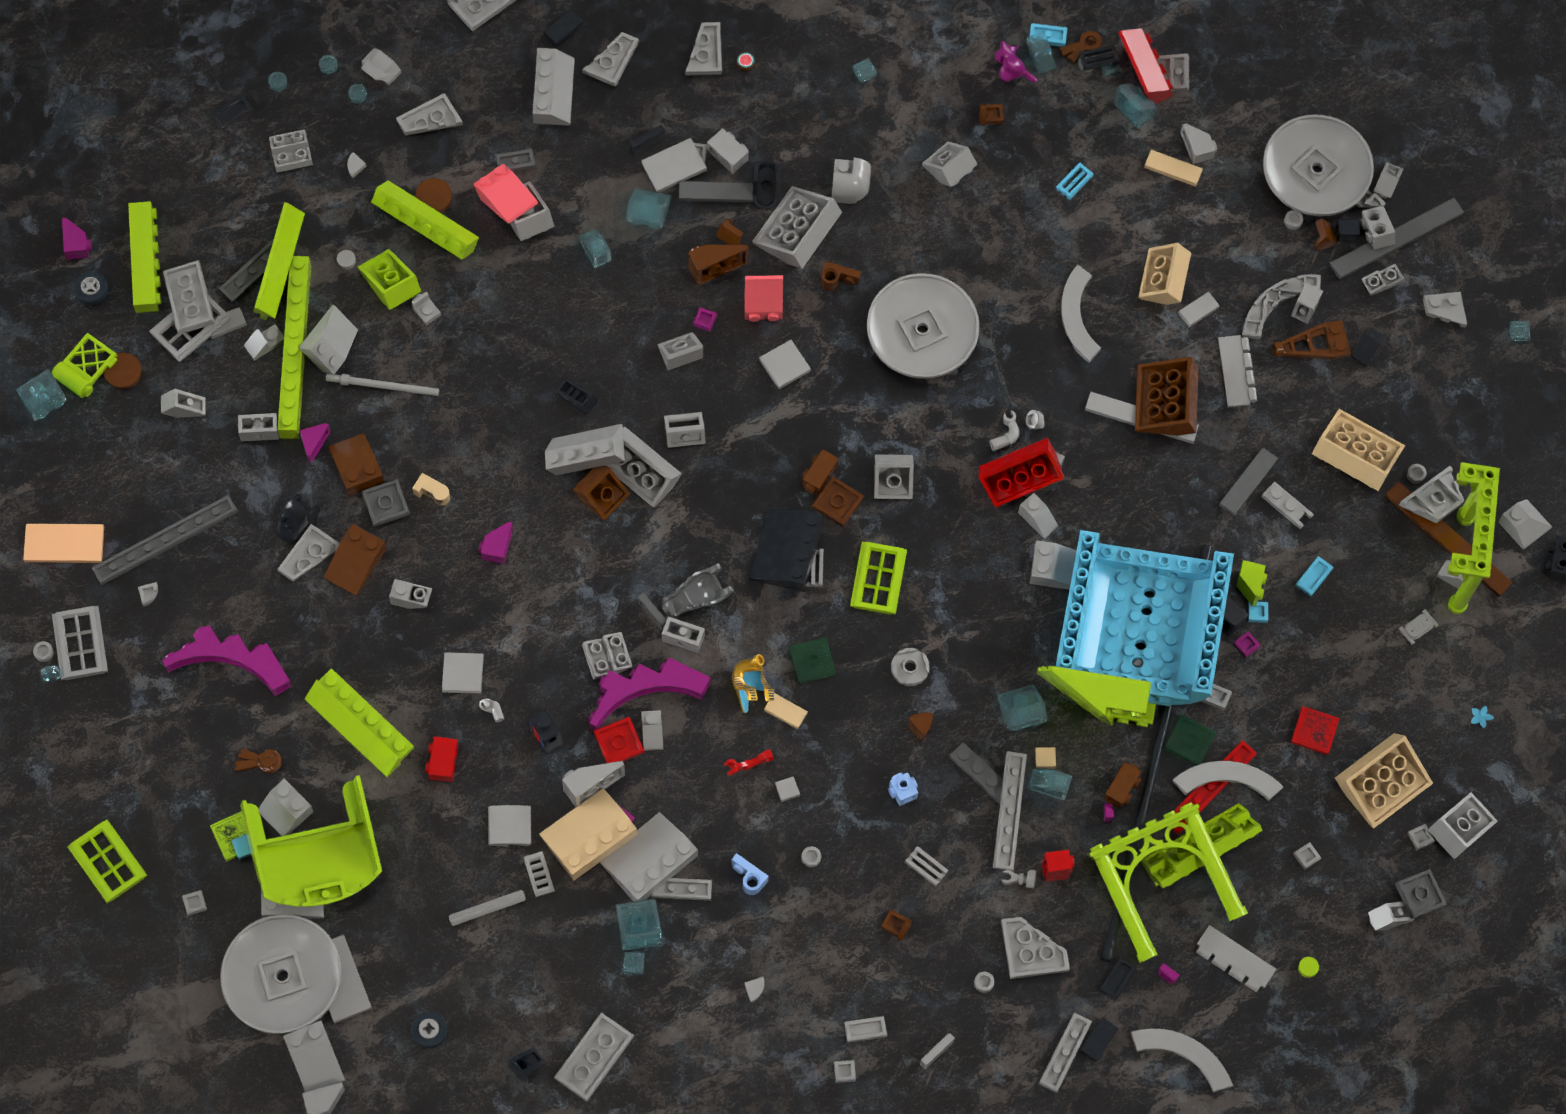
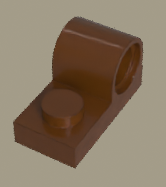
M825 261L821 285L827 291L835 290L838 287L839 281H843L847 285L858 286L861 271ZM832 277L834 280L828 281L826 278Z

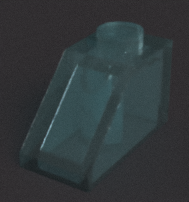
M1042 31L1027 37L1026 43L1038 74L1055 69L1056 66L1045 32Z
M593 229L578 236L594 268L611 261V250L598 231Z
M1033 770L1028 789L1065 800L1072 776L1056 770Z

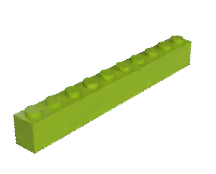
M293 256L289 268L278 416L279 437L286 439H299L305 354L299 347L306 339L311 277L309 256Z

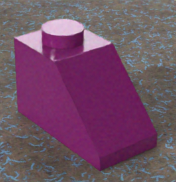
M62 218L63 246L66 259L89 258V251L92 250L91 239H88L86 233L67 218Z
M507 522L485 535L484 542H480L478 550L481 553L482 560L501 564L505 563L513 532L512 522Z

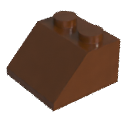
M605 465L594 467L573 489L582 503L602 520H606L630 495L611 468Z

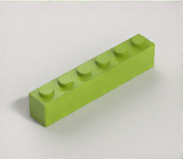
M386 181L376 188L371 203L462 260L474 252L479 239L478 236L390 181Z
M151 201L128 203L133 306L136 313L159 311L158 304H161V294L158 293L157 287H161L160 276H157V270H160L159 259H156V253H159L158 242H155V236H158L157 225H154V219H157V210L153 208Z

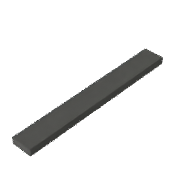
M1452 198L1395 228L1394 245L1374 250L1372 244L1367 243L1332 261L1330 267L1340 280L1462 216L1464 211L1455 198Z
M227 495L92 567V570L102 586L238 513V510L230 496Z

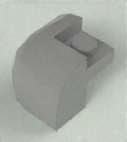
M854 158L853 161L835 159L832 198H834L836 203H857V201L868 195L871 176L870 163L860 158Z

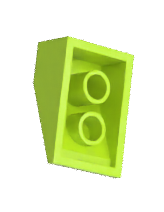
M390 249L358 266L361 274L389 310L421 292L416 275Z

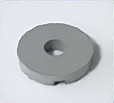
M915 648L900 650L891 662V672L894 679L905 686L921 684L927 678L930 670L927 656ZM907 663H913L916 669L913 671L906 670L905 665Z

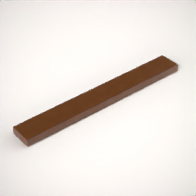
M1399 481L1386 493V498L1451 555L1452 553L1472 555V546L1443 520L1435 523L1399 505L1403 499L1412 494ZM1491 564L1490 578H1483L1481 581L1498 597L1513 583L1493 564Z

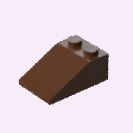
M748 245L696 246L688 252V268L697 285L700 286L747 265L749 247Z
M364 433L328 446L349 497L363 490L384 484L383 474Z
M352 524L341 540L323 578L357 597L386 552L385 541Z

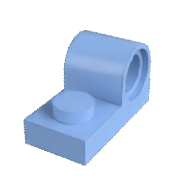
M737 853L732 858L733 869L739 874H745L743 890L746 894L756 895L766 885L769 876ZM754 880L757 882V886L749 887L747 882Z

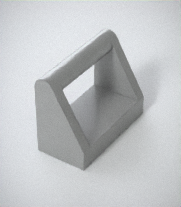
M702 412L664 416L668 448L705 444ZM699 420V425L673 428L669 426V423Z

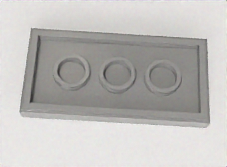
M199 260L163 271L178 334L215 324Z
M344 935L332 939L340 955L342 966L340 988L335 1001L329 1008L334 1024L372 1009Z
M601 1013L555 1075L554 1079L587 1102L631 1042L634 1035Z

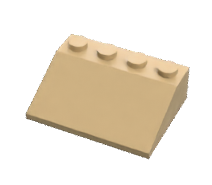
M1338 409L1320 437L1312 454L1379 491L1405 445Z
M1395 733L1335 777L1343 793L1372 828L1378 826L1433 784L1406 736Z
M602 788L539 835L571 878L576 880L637 836L638 833L637 828L628 816Z

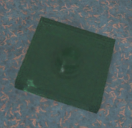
M827 638L789 646L798 684L836 675Z
M1182 714L1164 749L1195 765H1200L1217 732Z

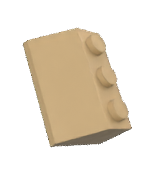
M1179 243L1149 248L1138 298L1165 305L1180 303L1191 252Z

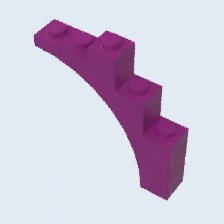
M210 625L202 626L192 634L195 642L185 644L181 650L176 653H169L162 660L168 673L182 666L199 662L228 663L243 668L255 675L266 684L274 696L292 687L289 678L267 643L255 646L249 653L238 634L228 636L224 639L223 643H220Z
M668 658L667 662H663L658 672L639 664L637 669H632L629 679L609 670L608 674H604L599 682L601 693L603 694L598 699L597 705L599 706L597 710L592 711L588 718L589 727L593 731L599 729L605 719L617 708L642 695L656 692H675L702 700L710 685L711 677L672 658Z

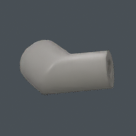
M487 698L479 702L481 709L493 714L496 723L504 720L498 702Z

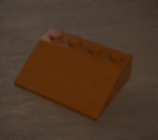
M1192 357L1138 365L1136 432L1176 436L1196 433L1199 367Z

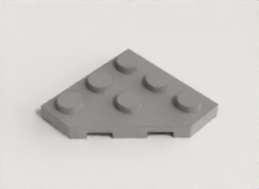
M1022 917L1001 919L1010 979L1070 971L1066 949L1054 943L1047 935L1035 929Z

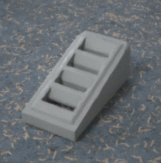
M543 852L525 856L524 862L535 897L555 892ZM541 860L540 863L530 865V863ZM543 867L542 871L532 873L533 870ZM546 876L544 879L535 881V878ZM545 883H548V885H549V886H546V887L537 889V886H539V885H542V884H545Z

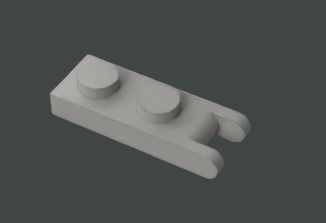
M1276 482L1262 494V498L1299 529L1304 526L1299 521L1303 515L1310 519L1313 517L1311 511Z

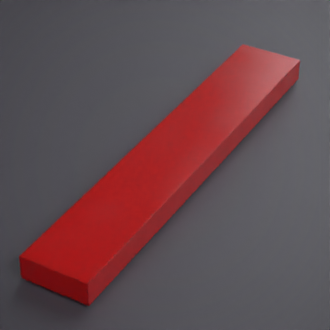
M1242 740L1223 761L1248 764L1257 753ZM1215 781L1194 789L1174 810L1175 814L1181 812L1180 807L1191 802L1193 806L1199 805L1198 810L1200 813L1229 782ZM1185 819L1179 821L1186 824ZM1178 826L1172 830L1179 835L1184 828Z

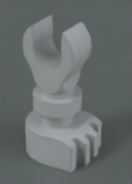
M1004 870L1002 872L1005 875L1011 876L1010 880H1002V883L1005 885L1013 883L1023 885L1025 883L1026 888L1034 889L1036 870H1029L1027 876H1024V873H1020V875L1015 874L1011 870Z

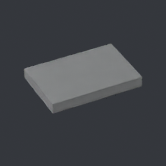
M691 138L641 160L657 193L679 184V181H685L707 171V167Z

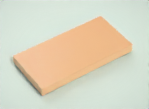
M26 524L23 560L24 562L101 563L104 525Z

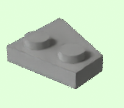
M1189 55L1159 56L1160 58L1157 61L1159 64H1163L1167 72L1164 76L1166 80L1170 79L1173 85L1171 92L1189 90Z
M1461 292L1424 295L1423 302L1427 316L1440 318L1448 323L1452 321L1460 324V327L1467 326Z

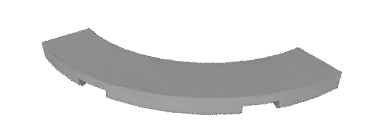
M1077 265L1064 287L1061 301V317L1065 333L1073 344L1074 349L1083 359L1090 363L1100 352L1101 347L1094 342L1084 327L1080 313V302L1084 288L1092 278V275Z
M1300 275L1288 280H1282L1268 288L1251 307L1243 326L1242 337L1260 339L1263 325L1269 314L1284 301L1300 296L1306 283L1320 288L1321 275Z
M1215 761L1200 764L1182 772L1172 781L1185 795L1210 782H1238L1257 791L1268 801L1283 789V786L1276 779L1262 770L1232 761Z
M1141 1029L1131 1032L1137 1052L1144 1050H1166L1191 1061L1205 1076L1213 1093L1233 1087L1228 1073L1218 1058L1193 1038L1165 1029Z

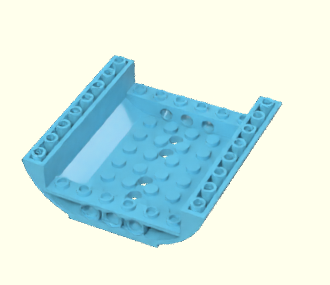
M1080 530L1056 667L1151 682L1148 703L1164 706L1184 705L1208 698L1212 693L1234 554L1215 551L1213 561L1139 550L1099 543L1100 533ZM1152 591L1155 596L1147 598L1144 593ZM1144 608H1149L1152 611V613L1150 615H1144L1142 614L1141 610ZM1137 643H1144L1146 648L1138 650L1135 645ZM1140 659L1143 665L1135 667L1132 662Z

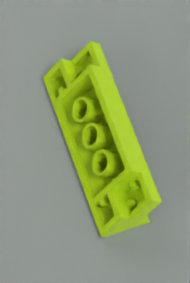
M286 202L283 205L253 311L261 314L260 319L267 320L268 316L276 318L305 215L304 212Z
M332 668L319 681H315L305 697L306 702L386 777L399 767L401 761L414 749V746Z
M1239 803L1204 823L1219 857L1262 831L1261 825L1251 818L1249 811ZM1190 833V837L1185 844L1199 850ZM1185 834L1174 841L1180 843L1185 837ZM1175 847L1159 849L1141 860V864L1156 886L1160 885L1162 888L1172 885L1173 882L1204 866L1200 858L1194 853Z

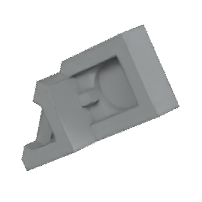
M1368 190L1356 206L1359 208H1376L1384 206L1386 203L1376 193L1372 194Z

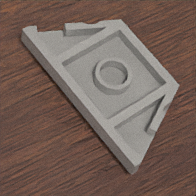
M1449 466L1403 499L1399 505L1430 521L1438 523L1464 503V498L1459 491V485L1453 479V469Z

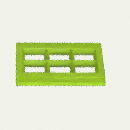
M862 542L850 607L896 615L907 554L906 549ZM871 550L881 552L879 566L869 565ZM885 553L895 555L893 569L883 567ZM868 569L878 570L876 585L865 583ZM882 571L892 573L890 588L879 586ZM864 587L875 589L872 603L862 602ZM878 590L889 591L886 606L876 604Z
M108 820L101 822L68 846L70 852L107 903L113 901L147 876ZM101 832L104 833L111 843L103 850L94 840V837ZM89 840L99 852L90 859L81 848ZM113 847L122 859L115 866L111 864L105 855ZM100 856L110 868L102 875L92 863ZM124 864L134 875L126 882L123 881L116 869ZM112 872L121 883L113 891L103 879Z

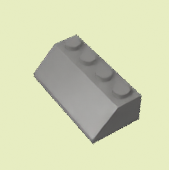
M537 48L533 103L534 124L570 125L575 59L557 49Z
M618 424L552 438L545 450L546 470L555 475H561L625 461L623 425Z
M624 427L625 461L605 466L610 467L619 480L654 508L673 489L682 473Z

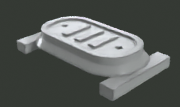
M1426 609L1422 611L1423 614L1411 620L1404 628L1402 626L1399 628L1411 645L1415 643V639L1423 636L1433 626L1435 628L1439 626Z

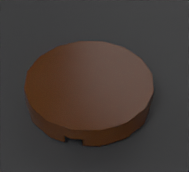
M430 178L418 186L415 197L439 213H442L451 205L452 190L445 181L438 178Z
M117 353L116 358L118 361L111 369L109 367L106 368L104 377L108 384L115 389H129L135 386L141 379V364L132 354Z

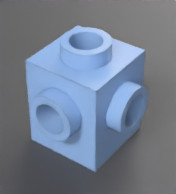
M908 772L905 774L898 773L892 777L888 791L892 799L896 798L899 806L918 797L916 789L918 785L914 777L910 778Z

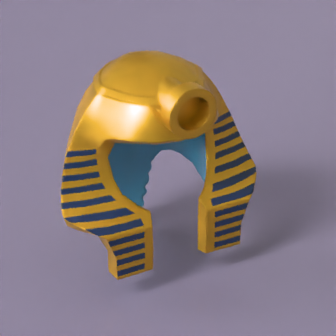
M760 654L755 655L753 659L740 661L736 664L732 673V682L743 713L748 712L749 701L758 700L756 690L764 691L766 701L775 700L774 688L768 684L763 676L764 669L762 665L764 664V658Z

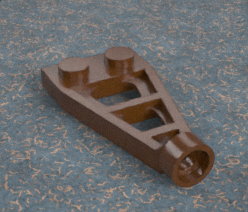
M1342 320L1326 322L1284 341L1272 343L1275 357L1332 360L1350 357L1351 355ZM1318 335H1325L1329 348L1326 350L1314 348L1312 339ZM1306 340L1308 350L1297 351L1294 343Z

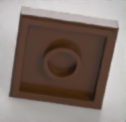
M832 476L811 508L844 527L864 499V495Z

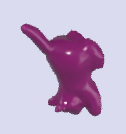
M1001 41L1000 50L995 52L996 60L1003 65L999 72L1000 78L1009 82L1012 79L1024 76L1029 81L1037 82L1038 80L1025 69L1023 62L1017 57L1016 50L1019 46L1014 47Z

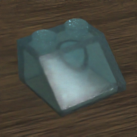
M1133 83L1118 86L1114 105L1139 129L1155 116L1156 106Z
M635 188L629 199L626 221H630L634 225H648L652 229L662 228L666 220L671 196Z
M49 369L16 389L23 406L34 421L46 417L48 412L60 408L67 401Z
M1034 684L997 694L1004 721L1010 731H1019L1025 727L1038 726L1048 722L1044 700Z
M655 899L616 905L622 951L662 945V931Z

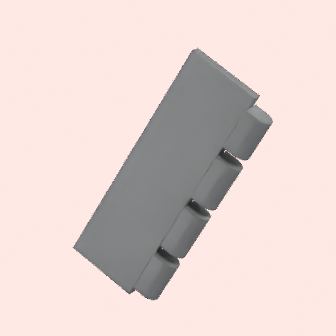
M1241 335L1218 337L1227 407L1249 406L1251 402L1257 401L1256 388L1252 387L1255 386L1253 370H1248L1253 368L1251 353H1244L1250 351L1249 339L1247 337L1241 338Z
M1210 925L1197 943L1199 946L1197 954L1206 960L1213 955L1214 959L1211 963L1223 971L1230 966L1231 970L1228 974L1240 982L1245 977L1248 978L1245 985L1256 993L1260 987L1265 988L1276 971V968Z

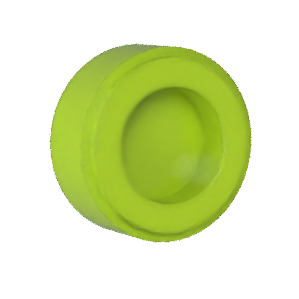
M1305 957L1300 961L1298 970L1302 976L1311 978L1317 974L1319 964L1316 959Z

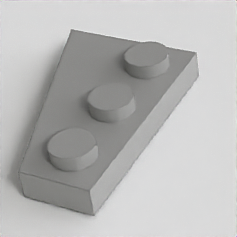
M720 22L702 23L685 75L722 74Z
M622 32L607 46L603 53L597 55L594 61L582 70L583 73L616 87L639 43V39Z
M445 93L396 118L405 135L463 125L462 120Z
M311 524L277 571L294 582L334 554L340 543Z

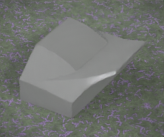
M374 48L362 60L363 65L361 69L373 79L383 80L388 85L401 74V69L381 50Z

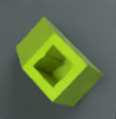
M1243 560L1239 571L1237 587L1249 603L1256 607L1258 600H1262L1264 589H1261V587L1265 585L1267 574L1264 573L1265 565Z

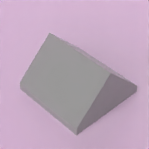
M693 332L658 344L667 370L703 358V345Z

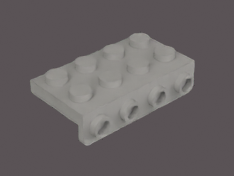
M447 0L448 5L472 31L516 1Z

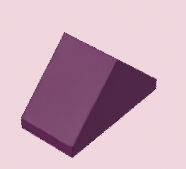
M327 423L300 430L307 458L311 463L331 432Z

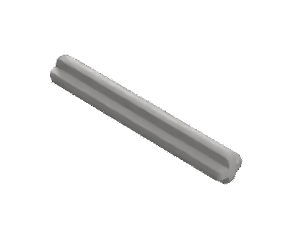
M519 890L449 915L450 923L452 926L523 902L526 900L523 890Z

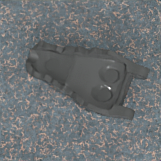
M718 563L710 568L693 573L687 578L686 582L681 583L676 588L674 593L663 597L661 605L665 614L668 617H675L687 611L716 605L729 597L734 592L733 587L729 586L723 590L716 577V574L722 570L720 564Z

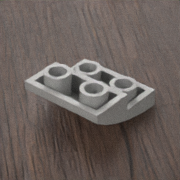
M305 130L269 137L276 172L313 165Z
M622 632L604 635L601 639L585 641L582 644L593 680L602 678L604 674L607 675L609 670L618 674L633 668Z
M445 653L442 692L481 694L484 654Z
M489 806L488 845L505 847L509 845H531V806Z

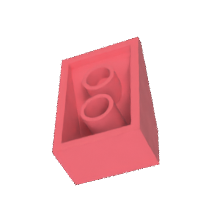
M504 164L474 183L480 200L508 224L538 204L535 197L513 171Z
M783 275L745 276V320L755 322L762 319H768L769 321L782 319Z

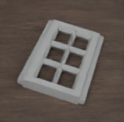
M210 296L211 309L218 315L214 319L215 324L205 326L193 338L187 332L183 333L189 341L179 350L171 343L182 334L179 335L177 333L169 341L162 335L172 325L176 327L173 312L149 331L179 362L231 319Z
M99 606L84 607L52 614L61 680L76 679L108 672ZM89 615L91 629L80 631L78 616ZM74 617L76 632L66 634L64 619ZM91 633L93 648L83 650L81 635ZM77 636L79 651L68 653L66 638ZM94 652L96 667L86 669L84 654ZM80 655L82 669L71 671L69 657Z

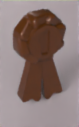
M1087 31L1081 35L1080 42L1060 47L1059 51L1062 52V56L1070 54L1067 60L1075 64L1079 59V52L1100 48L1102 38L1097 32Z
M241 749L238 757L246 761H236L235 771L239 772L259 767L264 773H274L281 767L282 758L276 750L266 749L258 755Z

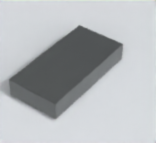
M644 593L638 596V604L660 631H663L667 620Z

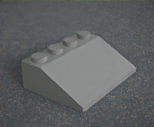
M792 186L752 243L783 262L802 269L839 218L842 211L834 198Z
M660 812L637 830V836L599 862L637 906L651 896L653 891L666 883L669 878L674 877L698 857V849Z

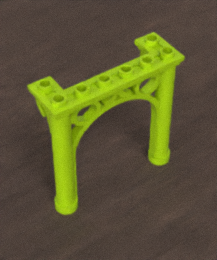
M1460 463V472L1457 474L1456 483L1461 486H1468V483H1470L1471 493L1464 505L1457 511L1456 519L1463 526L1471 525L1474 520L1475 523L1472 555L1452 553L1451 563L1448 564V574L1452 576L1462 574L1463 578L1460 587L1448 601V609L1454 614L1465 612L1469 600L1482 579L1490 578L1500 468Z
M1191 802L1180 807L1181 812L1175 814L1173 810L1163 815L1165 819L1159 822L1156 819L1145 823L1146 828L1139 830L1136 827L1127 831L1128 836L1122 839L1120 835L1109 840L1111 844L1103 847L1101 843L1090 848L1091 853L1087 854L1089 858H1092V861L1095 860L1138 953L1136 956L1139 962L1157 955V952L1131 899L1129 881L1136 865L1145 856L1156 850L1175 847L1194 853L1203 862L1229 920L1232 921L1248 913L1245 906H1242L1199 814L1198 804L1193 806ZM1185 819L1186 824L1179 821ZM1178 826L1184 828L1186 833L1180 843L1169 838L1170 830ZM1167 827L1164 833L1167 843L1151 837L1150 834ZM1190 833L1199 850L1185 844L1190 837ZM1143 838L1144 845L1139 850L1141 854L1137 856L1136 850L1127 845ZM1149 842H1150L1151 844L1155 845V846H1152V847L1148 848V847H1149ZM1128 850L1133 854V861L1130 866H1123L1117 862V855L1120 852ZM1115 851L1111 859L1109 853ZM1115 867L1127 870L1124 885Z

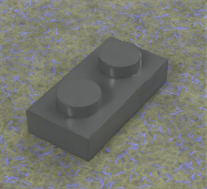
M532 149L496 155L498 167L504 164L513 172L535 168Z

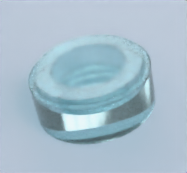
M332 55L323 56L319 61L320 70L325 74L334 73L338 69L337 59Z
M274 72L269 76L268 81L271 89L281 91L286 88L287 78L284 73Z
M355 84L349 88L348 94L352 102L362 103L366 100L367 90L363 85Z
M46 666L40 671L41 679L45 681H53L61 677L60 668L57 666Z

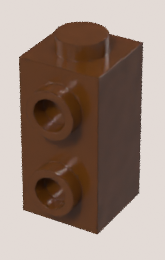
M823 449L820 454L816 453L811 461L812 466L802 474V486L811 494L819 495L837 468L839 458Z
M1124 762L1103 800L1112 803V805L1121 809L1123 804L1127 805L1132 797L1130 794L1132 788L1137 789L1142 780L1139 778L1141 774L1139 768L1132 763Z

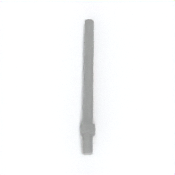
M326 374V381L337 382L345 386L352 384L439 396V389L350 377L348 374Z

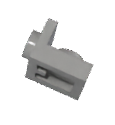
M427 292L419 294L413 299L412 308L426 326L441 316V312L430 300Z

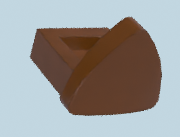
M980 104L979 120L981 126H985V124H1003V105Z
M727 218L720 225L717 238L729 245H740L743 232L732 225L734 221Z
M1322 218L1316 221L1320 238L1314 245L1315 250L1319 251L1336 245L1337 240L1332 225Z
M918 713L909 717L908 727L920 741L927 737L932 724L933 714Z
M890 909L881 925V929L898 937L897 939L901 941L910 929L912 920Z

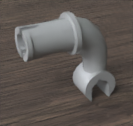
M1012 410L1011 419L1007 418L1005 413L1003 416V423L1009 426V432L1005 433L1004 436L990 440V446L993 451L1007 446L1012 447V444L1019 437L1016 413Z

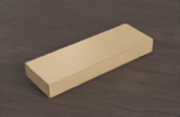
M1153 150L1150 151L1144 167L1195 187L1203 168Z

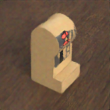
M424 473L420 475L412 488L413 494L420 498L424 494L434 499L435 503L440 506L446 505L450 500L448 487Z

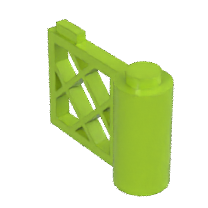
M87 333L69 355L54 367L51 376L81 398L88 397L93 391L92 386L107 367L111 369L118 361L116 358L117 354ZM88 340L94 343V350L84 351V345ZM107 352L110 354L107 360L99 361L98 353ZM95 354L96 362L85 363V355ZM82 355L83 364L74 365L70 362L74 356ZM96 366L97 371L92 377L86 373V367Z

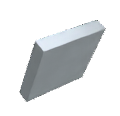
M792 340L759 357L760 362L778 389L811 372V368Z

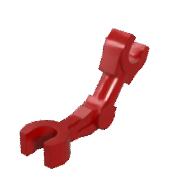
M769 749L751 760L737 763L735 760L729 759L723 765L731 768L727 774L732 776L739 770L747 771L758 764L774 760V757Z

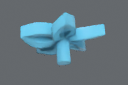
M1487 706L1482 707L1481 710L1472 708L1474 715L1471 720L1472 724L1480 723L1485 728L1486 720L1494 718L1491 714H1486Z

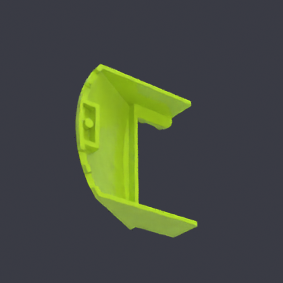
M1042 666L1037 669L1039 676L1108 725L1113 726L1114 719H1117V722L1122 724H1128L1129 721L1137 722L1136 726L1148 727V724L1153 725L1156 704L1148 703L1151 682L1055 666H1048V669Z
M360 775L355 776L353 781L347 782L342 790L349 822L266 840L258 807L254 804H247L246 800L241 802L240 807L249 849L265 899L295 907L326 905L343 900L359 892L382 872Z

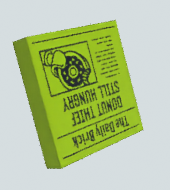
M242 811L210 825L226 862L238 857L231 840L247 834Z

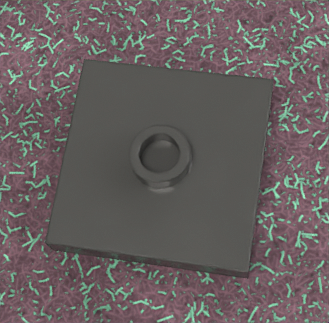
M398 479L361 491L374 527L410 515Z
M1430 869L1395 883L1411 920L1447 905Z

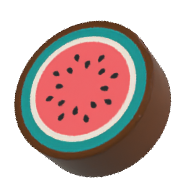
M742 52L737 56V66L740 70L749 71L754 67L755 58L751 53Z

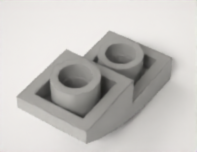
M1393 264L1380 272L1377 270L1362 278V281L1369 294L1373 295L1402 283L1404 278L1396 264Z

